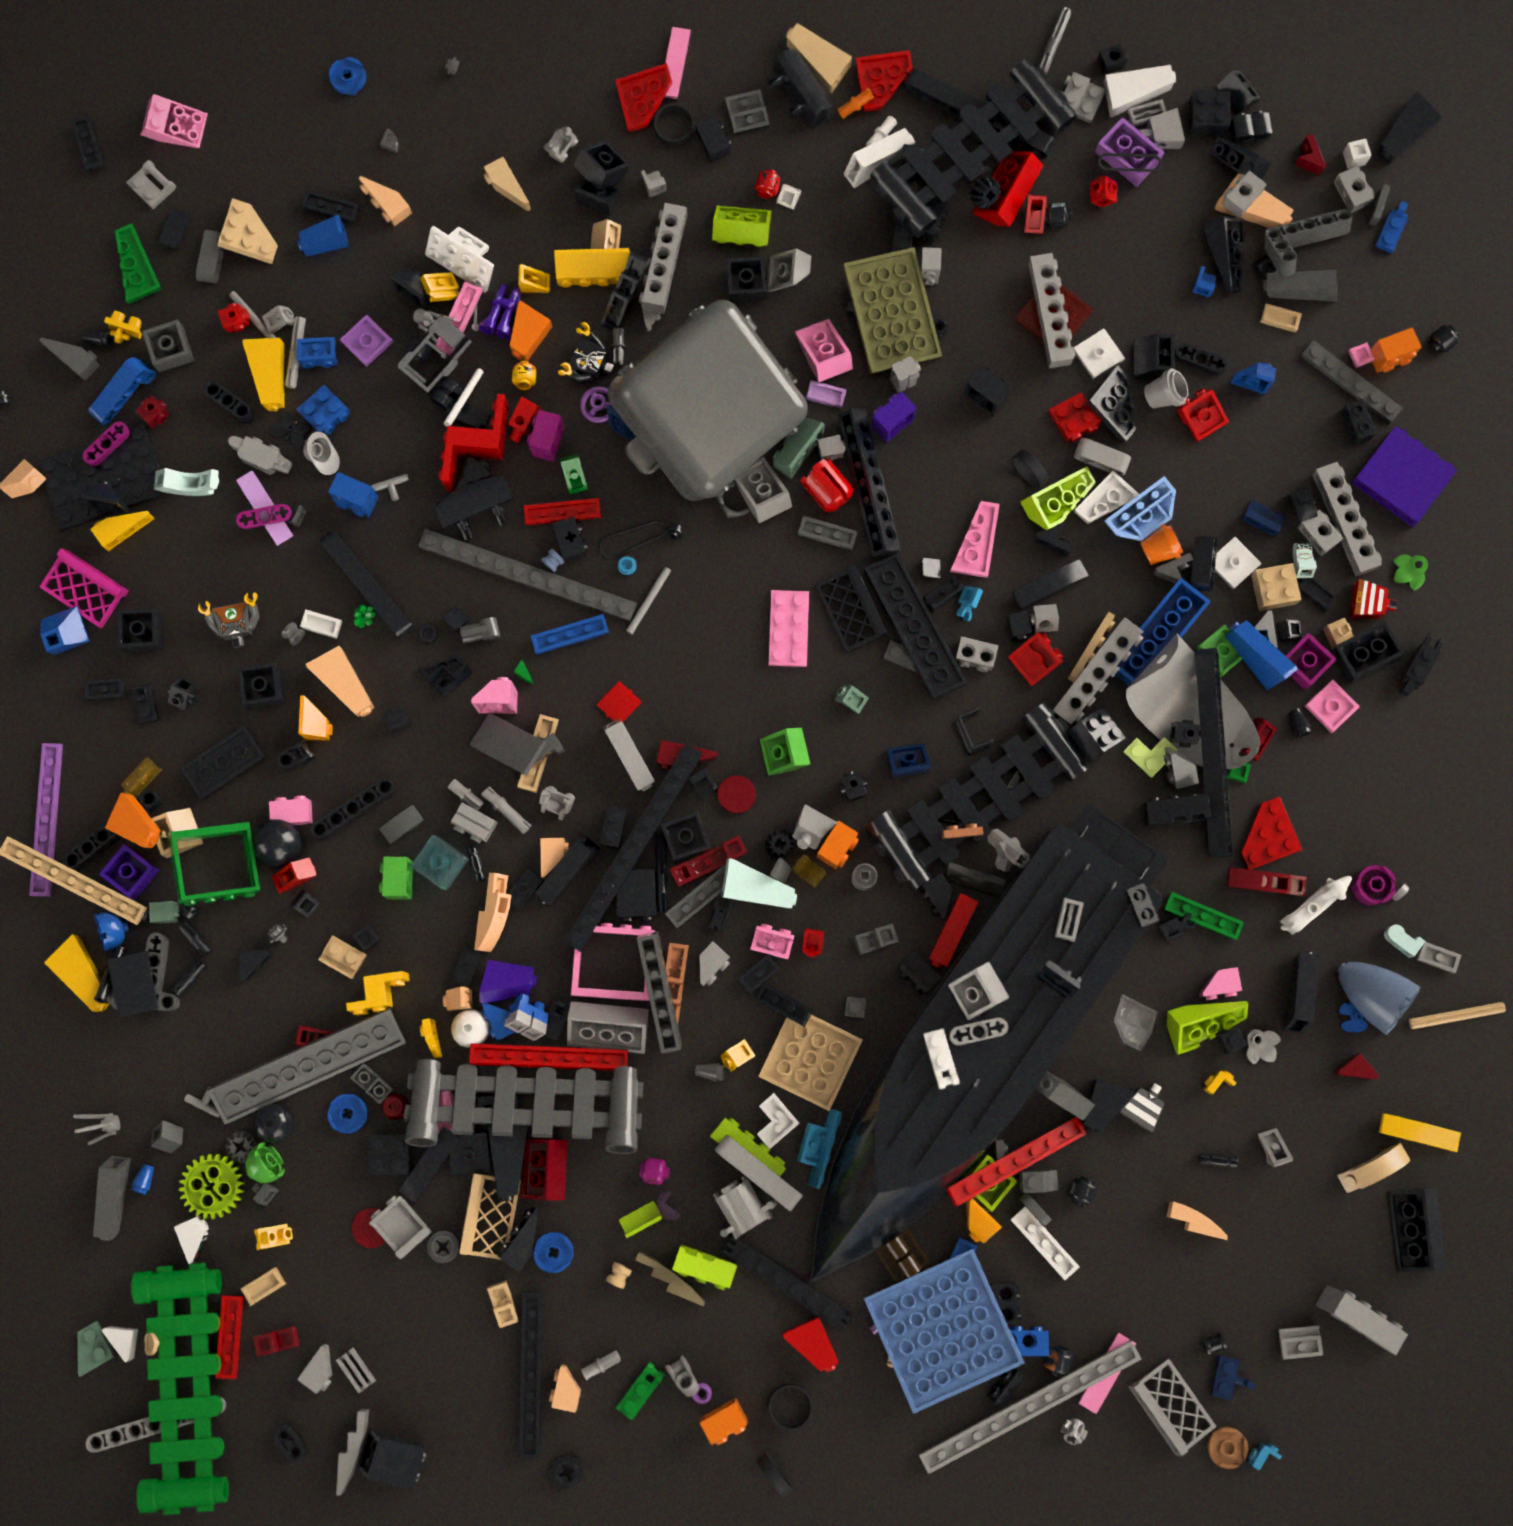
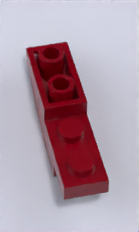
M1232 867L1228 869L1227 887L1305 896L1307 877Z

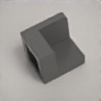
M166 1121L160 1122L152 1130L151 1147L173 1153L182 1145L183 1128Z

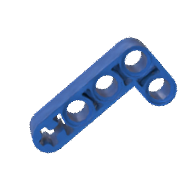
M129 358L91 405L89 413L101 425L109 424L140 383L149 384L155 379L156 371L142 359Z

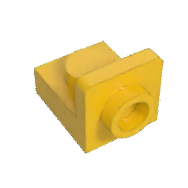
M744 1039L724 1052L721 1058L723 1065L732 1072L752 1059L755 1054Z

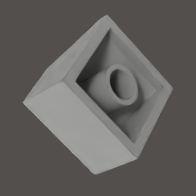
M989 962L948 985L967 1020L1009 998Z

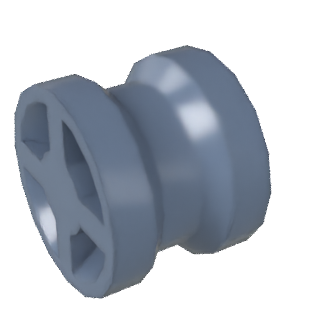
M553 549L548 551L546 557L540 559L553 573L559 565L564 563L561 556Z

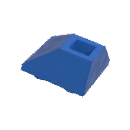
M77 606L41 619L40 635L46 652L56 655L90 642Z

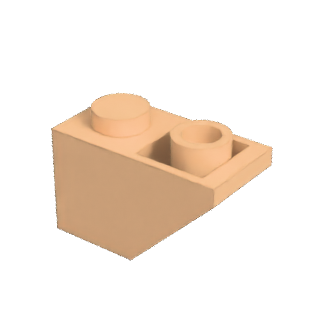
M561 1365L560 1370L556 1369L554 1381L557 1384L556 1389L551 1390L549 1399L550 1402H553L551 1408L575 1413L581 1389L567 1366Z

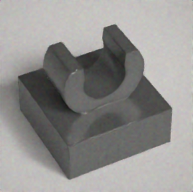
M256 1182L251 1188L257 1193L253 1200L264 1206H267L279 1191L274 1185L268 1183L259 1185Z

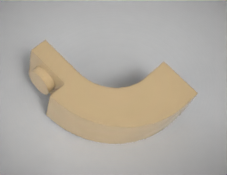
M1398 1143L1384 1149L1369 1161L1341 1172L1337 1176L1346 1192L1349 1193L1359 1188L1363 1189L1386 1178L1404 1167L1410 1159L1402 1144Z

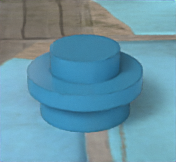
M629 556L622 557L618 562V570L623 575H631L637 568L636 561Z

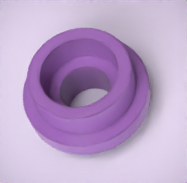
M699 1383V1390H704L706 1395L700 1397L697 1392L692 1398L699 1404H705L711 1399L712 1391L707 1384Z

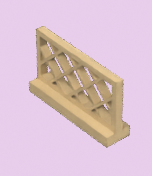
M473 1173L459 1254L500 1259L490 1247L499 1241L503 1244L502 1239L505 1236L506 1243L510 1239L518 1195L513 1197L512 1203L508 1201L512 1207L511 1212L503 1217L498 1207L505 1202L501 1201L495 1205L489 1197L496 1192L495 1189L487 1194L483 1188L485 1179L494 1181V1176ZM488 1198L494 1207L484 1214L480 1209V1203ZM496 1209L502 1219L492 1225L486 1216ZM480 1211L482 1216L478 1218V1214ZM510 1216L509 1224H508V1222H507L505 1219ZM485 1218L490 1227L480 1234L476 1225L478 1221ZM504 1221L508 1226V1230L500 1237L494 1227ZM492 1229L498 1239L488 1245L482 1236ZM475 1231L478 1233V1236L476 1238H474ZM481 1238L487 1247L480 1252L472 1251L473 1242Z

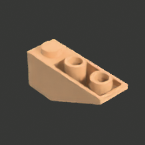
M362 176L359 177L361 190L365 195L369 194L372 197L370 199L376 209L380 208L383 211L381 214L387 222L391 221L396 226L412 214L409 205L398 192Z

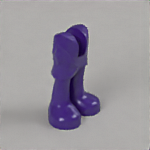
M501 284L492 302L493 307L488 317L481 321L478 328L487 335H493L501 308L505 310L497 325L496 334L501 339L511 340L513 331L509 326L510 320L522 294L520 288L514 287L510 298L505 299L508 286Z

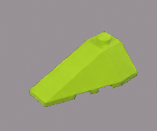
M1088 466L1024 499L1020 503L1030 520L1049 530L1067 518L1066 516L1089 492L1096 481Z
M1247 1001L1187 1005L1168 1011L1167 1028L1176 1054L1179 1055L1200 1047V1042L1209 1038L1211 1040L1215 1038V1034L1220 1030H1228L1247 1019L1249 1003Z

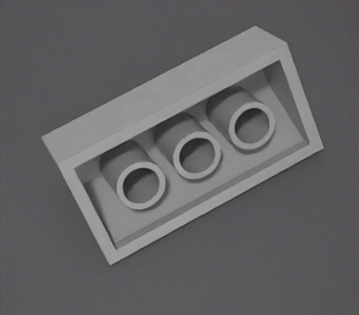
M571 1001L568 1014L567 1046L628 1050L631 1053L645 1054L649 1009Z

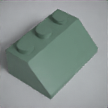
M806 417L797 426V432L792 437L786 438L783 443V449L781 451L778 450L772 458L774 460L773 467L792 479L816 447L817 440L822 439L824 436L825 424Z

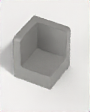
M645 170L641 171V177L649 197L667 191L664 177H661L659 171L646 175Z

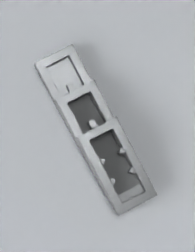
M369 1409L358 1411L357 1430L348 1432L347 1450H342L339 1453L336 1495L344 1493L356 1469L367 1432Z

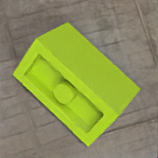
M652 1201L620 1218L619 1222L626 1233V1238L662 1220L663 1217L655 1201Z

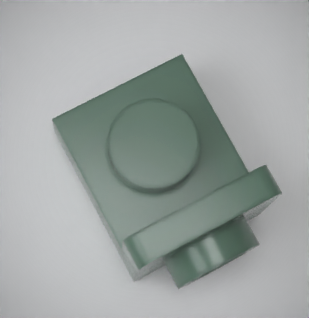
M845 684L838 689L835 701L843 703L853 712L859 714L869 698L853 685Z

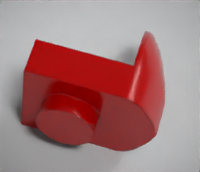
M805 929L802 952L806 956L813 958L821 954L825 931Z

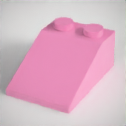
M829 319L795 331L799 344L818 382L853 369L851 352Z

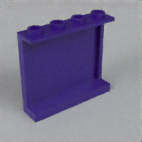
M1395 426L1361 472L1352 481V484L1411 527H1414L1457 470L1450 462L1439 458L1436 452L1425 448L1419 440L1407 435L1404 429Z

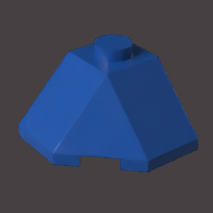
M1258 362L1236 372L1231 378L1230 383L1265 395L1274 383L1276 368L1268 363Z

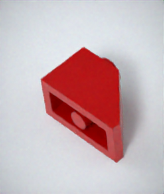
M310 858L289 863L274 874L272 879L278 893L281 894L308 882L317 874Z

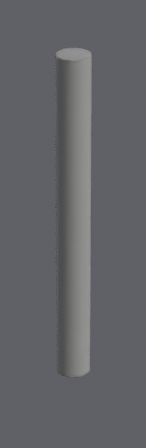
M235 291L229 294V297L236 304H240L244 309L248 310L250 320L266 338H276L272 333L268 332L263 322Z
M664 567L626 631L633 634L670 574L671 570Z

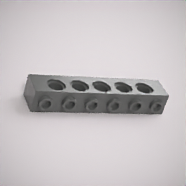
M658 931L639 935L637 942L661 1054L681 1050L682 1042Z

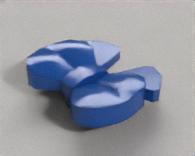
M1352 1002L1344 1003L1339 1008V1013L1350 1015L1351 1020L1341 1023L1342 1029L1347 1033L1350 1031L1362 1032L1366 1030L1368 1025L1362 1019V1014L1354 1007Z

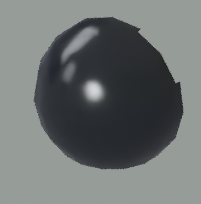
M270 819L260 824L256 834L254 854L263 864L270 867H284L299 856L302 849V840L298 830L293 825L281 819Z

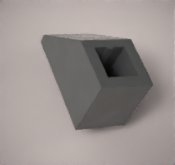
M1166 747L1164 762L1169 769V772H1167L1168 782L1172 783L1176 789L1198 784L1196 765L1189 758L1170 747Z

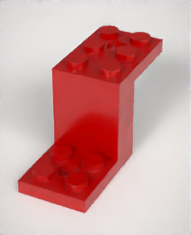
M497 394V400H493L495 417L491 418L490 428L493 430L448 426L447 432H444L443 443L446 444L445 450L441 452L443 468L439 469V479L446 491H453L458 456L466 457V455L474 458L503 460L509 411L505 394Z

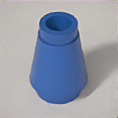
M146 1164L142 1165L131 1183L132 1191L143 1195L150 1191L154 1167Z

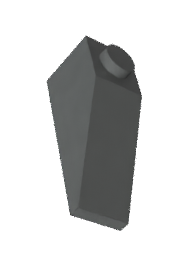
M42 337L39 339L49 351L84 381L100 366L96 361L98 357L90 350L86 352L79 346Z

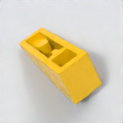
M148 511L109 517L97 521L90 530L107 551H110L155 518Z

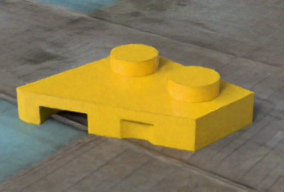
M430 1018L422 1020V1025H420L421 1036H425L434 1059L442 1057L435 1020Z

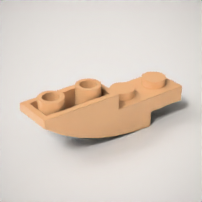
M489 873L485 911H479L474 950L491 952L502 933L512 896L506 894L507 875Z

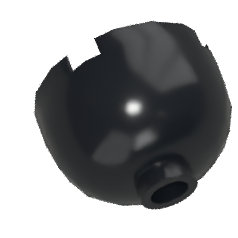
M276 1103L266 1105L255 1115L253 1121L254 1131L265 1142H282L293 1132L294 1116L284 1105Z

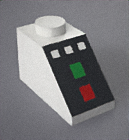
M201 1216L174 1227L188 1264L198 1261L208 1237V1224Z

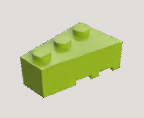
M681 1244L672 1270L684 1277L688 1275L695 1277L696 1281L704 1284L707 1281L714 1283L713 1287L725 1290V1288L730 1289L738 1264Z

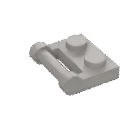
M150 160L146 161L143 167L126 182L152 209L156 208L176 188V185L172 181H168ZM149 173L164 186L162 190L157 188L146 177Z

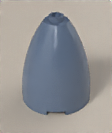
M1348 962L1347 964L1343 963L1337 970L1339 982L1354 1007L1385 1035H1388L1398 1023L1397 1020L1407 1011L1421 988L1393 971L1372 964Z

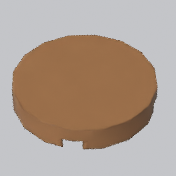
M1228 1426L1218 1428L1210 1435L1207 1443L1208 1455L1214 1463L1222 1468H1237L1247 1458L1249 1450L1247 1440L1235 1428Z

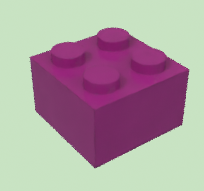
M539 410L538 415H535L533 418L532 426L534 428L533 432L528 435L527 444H529V450L533 457L554 462L564 430L561 415Z
M1309 633L1285 655L1298 668L1290 676L1304 690L1309 688L1336 660Z

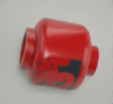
M767 169L766 171H761L757 176L755 190L760 197L770 199L777 195L781 179L774 170Z

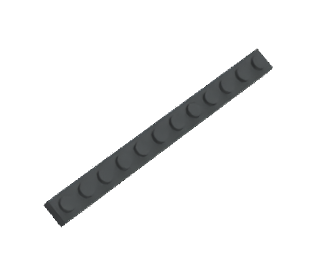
M427 529L424 530L418 545L421 549L631 622L637 607L636 602Z

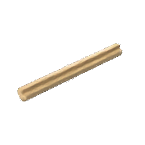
M1503 1002L1412 1018L1409 1019V1026L1411 1029L1423 1028L1503 1013L1506 1009Z

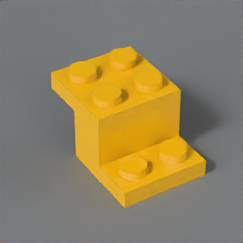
M399 971L364 976L366 1000L346 1003L347 1011L353 1012V1015L361 1016L369 1014L368 1011L370 1010L378 1013L386 1008L393 1007L391 986H404V982L410 981L409 973Z

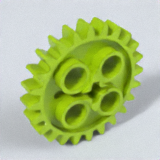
M208 1154L207 1160L205 1156H200V1162L195 1159L193 1160L194 1166H186L189 1172H182L186 1179L179 1181L184 1184V1187L180 1188L179 1191H184L185 1193L180 1197V1199H187L184 1206L191 1205L189 1212L197 1210V1217L203 1213V1219H207L209 1214L212 1219H216L217 1214L219 1217H224V1211L231 1213L230 1206L237 1208L235 1200H242L238 1193L244 1192L243 1189H240V1186L244 1185L245 1182L239 1181L244 1175L237 1174L240 1167L233 1168L235 1161L227 1163V1156L221 1160L220 1154H216L215 1158H213L212 1154ZM213 1167H216L219 1171L216 1178L211 1175ZM196 1179L202 1181V1187L199 1190L194 1186ZM210 1183H215L214 1190H209ZM224 1183L228 1184L230 1187V1190L227 1194H224L222 1192V1186ZM208 1195L213 1198L211 1206H208L205 1202Z

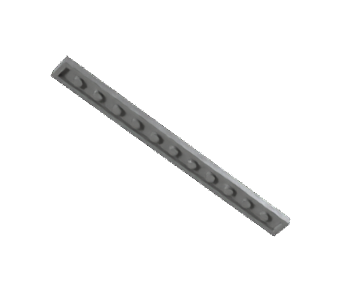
M1129 1340L921 1452L919 1457L928 1474L1136 1363L1141 1360V1357L1133 1342Z

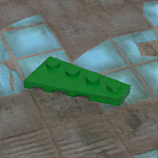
M131 223L115 230L127 304L162 290L133 224Z

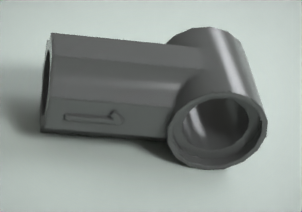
M494 617L483 619L480 623L460 627L464 644L500 638L497 619Z

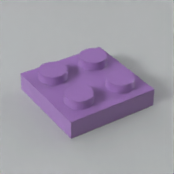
M365 315L340 339L341 343L366 367L393 343V340L368 315Z

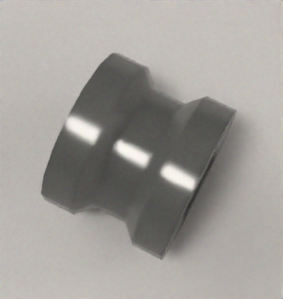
M291 622L284 628L281 636L284 639H288L292 646H295L303 639L306 632L298 629L297 624Z

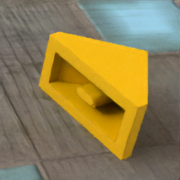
M522 264L519 265L518 283L521 293L550 292V274Z

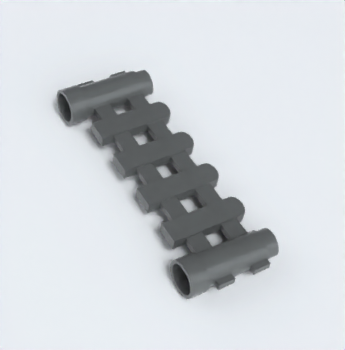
M422 1059L417 1061V1068L414 1074L408 1075L407 1089L412 1090L411 1105H405L404 1121H409L406 1128L405 1142L412 1146L431 1147L437 1145L439 1129L437 1122L452 1123V1134L473 1135V1124H492V1136H512L513 1125L532 1126V1137L552 1138L553 1127H572V1138L592 1139L593 1128H607L606 1151L616 1154H630L637 1151L638 1134L636 1130H641L642 1114L637 1113L638 1098H643L644 1082L638 1081L637 1069L633 1067L621 1066L614 1068V1075L611 1081H596L595 1072L588 1068L579 1069L576 1072L575 1080L556 1079V1071L551 1067L539 1068L536 1072V1078H517L516 1069L509 1065L499 1067L496 1077L478 1076L477 1068L472 1064L460 1065L457 1069V1075H442L440 1073V1062ZM440 1091H455L454 1107L439 1106ZM476 1092L495 1093L494 1108H475ZM516 1094H535L534 1110L515 1109ZM555 1095L574 1096L573 1111L554 1110ZM595 1097H610L609 1112H594Z

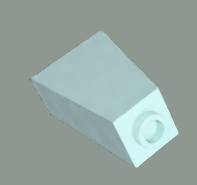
M727 859L721 893L722 898L792 909V905L796 904L797 894H794L795 889L734 859Z

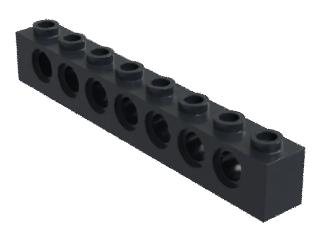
M849 408L838 414L872 557H889L900 552L901 549L866 409Z

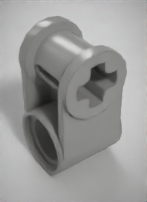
M683 1355L673 1364L665 1366L671 1378L685 1396L692 1397L698 1392L699 1384ZM691 1381L690 1385L684 1388L685 1384Z

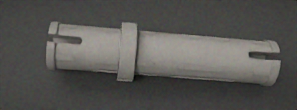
M490 786L481 794L494 806L493 809L502 813L522 834H525L532 825Z

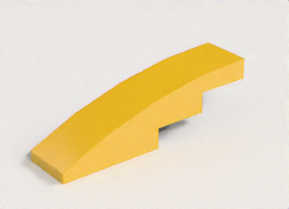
M1382 1113L1379 1133L1453 1152L1458 1151L1461 1135L1460 1132Z

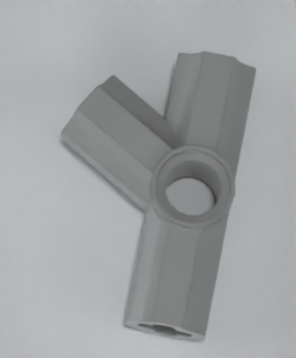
M999 829L991 830V833L988 835V842L996 848L998 855L995 865L997 869L1006 872L1011 869L1012 864L1019 868L1025 867L1027 862L1030 861L1029 854L1021 848L1016 837L1009 838Z

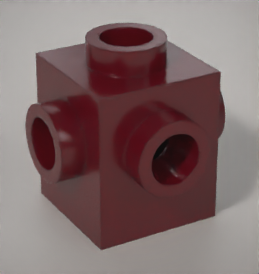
M153 396L143 400L141 406L135 410L152 429L158 424L165 422L169 415L166 411L168 406L160 398L156 400Z

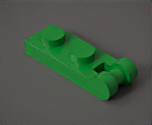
M651 1362L648 1363L616 1407L630 1420H633L665 1376V1373L654 1368L655 1365ZM648 1374L655 1378L653 1382L646 1379Z

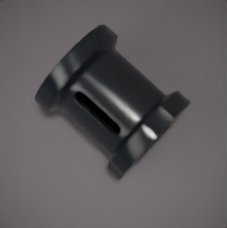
M1221 1332L1217 1333L1215 1337L1201 1339L1207 1356H1211V1353L1222 1349L1224 1351L1227 1350V1345Z

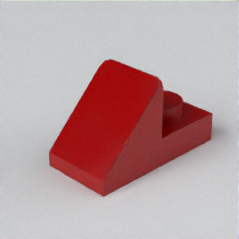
M1028 195L1025 208V233L1043 234L1047 196Z

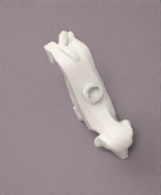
M1345 876L1338 880L1328 878L1326 884L1316 890L1297 910L1280 920L1283 925L1281 929L1293 935L1301 931L1334 901L1346 899L1345 892L1352 878L1350 876Z

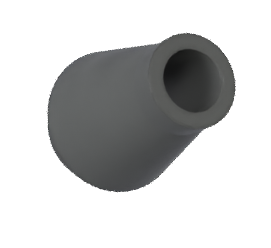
M720 1063L696 1065L695 1076L715 1082L723 1081L725 1075L724 1065H720Z

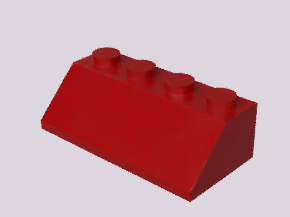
M1012 151L1010 156L998 164L992 175V178L1001 185L999 188L1001 193L998 195L999 200H996L995 206L991 205L989 209L975 206L972 213L996 226L1010 227L1044 165L1033 152Z

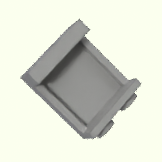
M394 1196L386 1203L387 1208L383 1211L379 1209L371 1216L372 1221L369 1224L377 1230L395 1251L397 1257L403 1259L432 1231L402 1196L398 1198Z

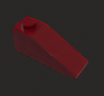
M661 740L657 758V765L660 766V769L669 771L685 745ZM693 747L703 753L697 764L718 758V752Z

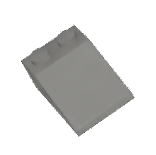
M764 457L753 463L734 480L758 523L792 507L788 490Z

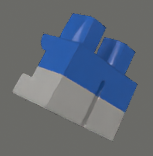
M522 993L516 997L515 1003L509 1006L511 1012L509 1018L505 1020L504 1026L517 1033L520 1032L521 1035L535 1041L546 1035L549 1014L544 1012L543 1003L535 1001L530 1005L528 1004L529 996Z

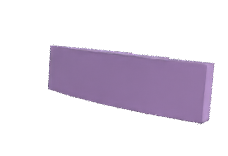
M253 470L236 480L254 509L274 505ZM274 509L271 510L273 520H276L275 516L280 515V513H274ZM263 511L259 514V518L262 522H266L269 520L270 515L268 512ZM285 522L265 526L277 546L293 537Z

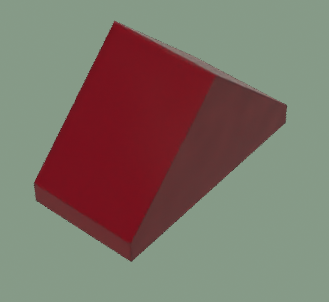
M1361 1053L1354 1054L1334 1071V1075L1379 1079L1377 1072Z

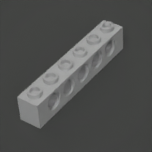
M665 203L664 209H660L659 221L661 222L660 226H656L655 237L657 239L656 242L652 243L651 247L653 256L652 259H648L647 270H649V273L644 276L643 281L645 290L644 292L641 291L639 303H642V310L665 313L687 218V207ZM661 273V274H663V275H661V276H656L655 274ZM652 290H659L656 293L651 292Z
M1052 253L1030 256L1028 265L1049 368L1071 365L1073 358H1075V349L1070 344L1072 334L1071 330L1067 329L1068 314L1063 309L1065 299L1064 295L1060 294L1061 279L1056 274V270H1058L1057 260L1053 259ZM1047 273L1050 277L1045 278L1041 274ZM1050 290L1053 295H1047L1045 291ZM1048 308H1054L1057 312L1051 313ZM1057 325L1060 327V330L1056 331L1052 326ZM1061 343L1064 347L1058 348L1055 344Z
M1338 462L1316 469L1312 476L1334 527H1337L1342 534L1343 540L1341 544L1355 576L1357 577L1376 570L1382 565V558L1380 553L1375 550L1374 539L1372 535H1369L1366 529L1367 523L1359 513V504L1353 499L1352 488L1344 478L1345 472L1343 468L1339 466ZM1330 481L1335 482L1337 488L1332 487ZM1337 498L1343 499L1345 505L1339 504ZM1345 515L1350 516L1352 522H1348L1345 519ZM1352 532L1357 533L1359 535V539H1355L1352 536ZM1360 549L1364 550L1367 556H1362Z
M1124 618L1053 711L1070 724L1074 721L1078 723L1085 714L1082 712L1086 706L1090 708L1096 700L1094 695L1097 691L1102 692L1107 686V678L1109 676L1114 677L1120 668L1117 665L1120 661L1125 662L1131 655L1129 651L1133 645L1137 647L1144 637L1141 634L1144 631L1127 618ZM1119 637H1126L1128 639L1126 647L1119 645ZM1108 652L1116 654L1115 662L1107 660L1106 655ZM1097 667H1101L1104 670L1105 674L1103 677L1096 676L1095 669ZM1084 683L1092 684V692H1086L1083 689ZM1072 698L1080 699L1081 706L1074 707L1072 705Z

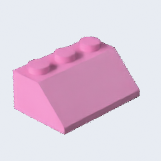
M498 677L497 680H491L471 699V703L478 713L517 714L518 691L509 678Z

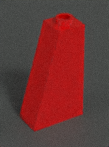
M959 894L928 959L932 961V966L938 969H942V967L947 968L978 901L964 894Z

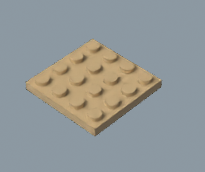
M813 1015L810 1016L805 1027L786 1018L758 1077L830 1111L863 1039Z

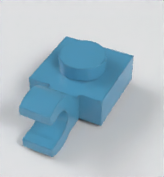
M964 587L958 601L961 607L957 611V616L963 617L962 620L970 621L972 617L971 608L977 607L983 593L980 588Z

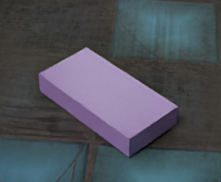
M811 380L806 400L842 409L847 390Z

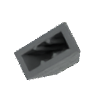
M1057 1170L1020 1171L1017 1173L1018 1192L1040 1193L1058 1190Z

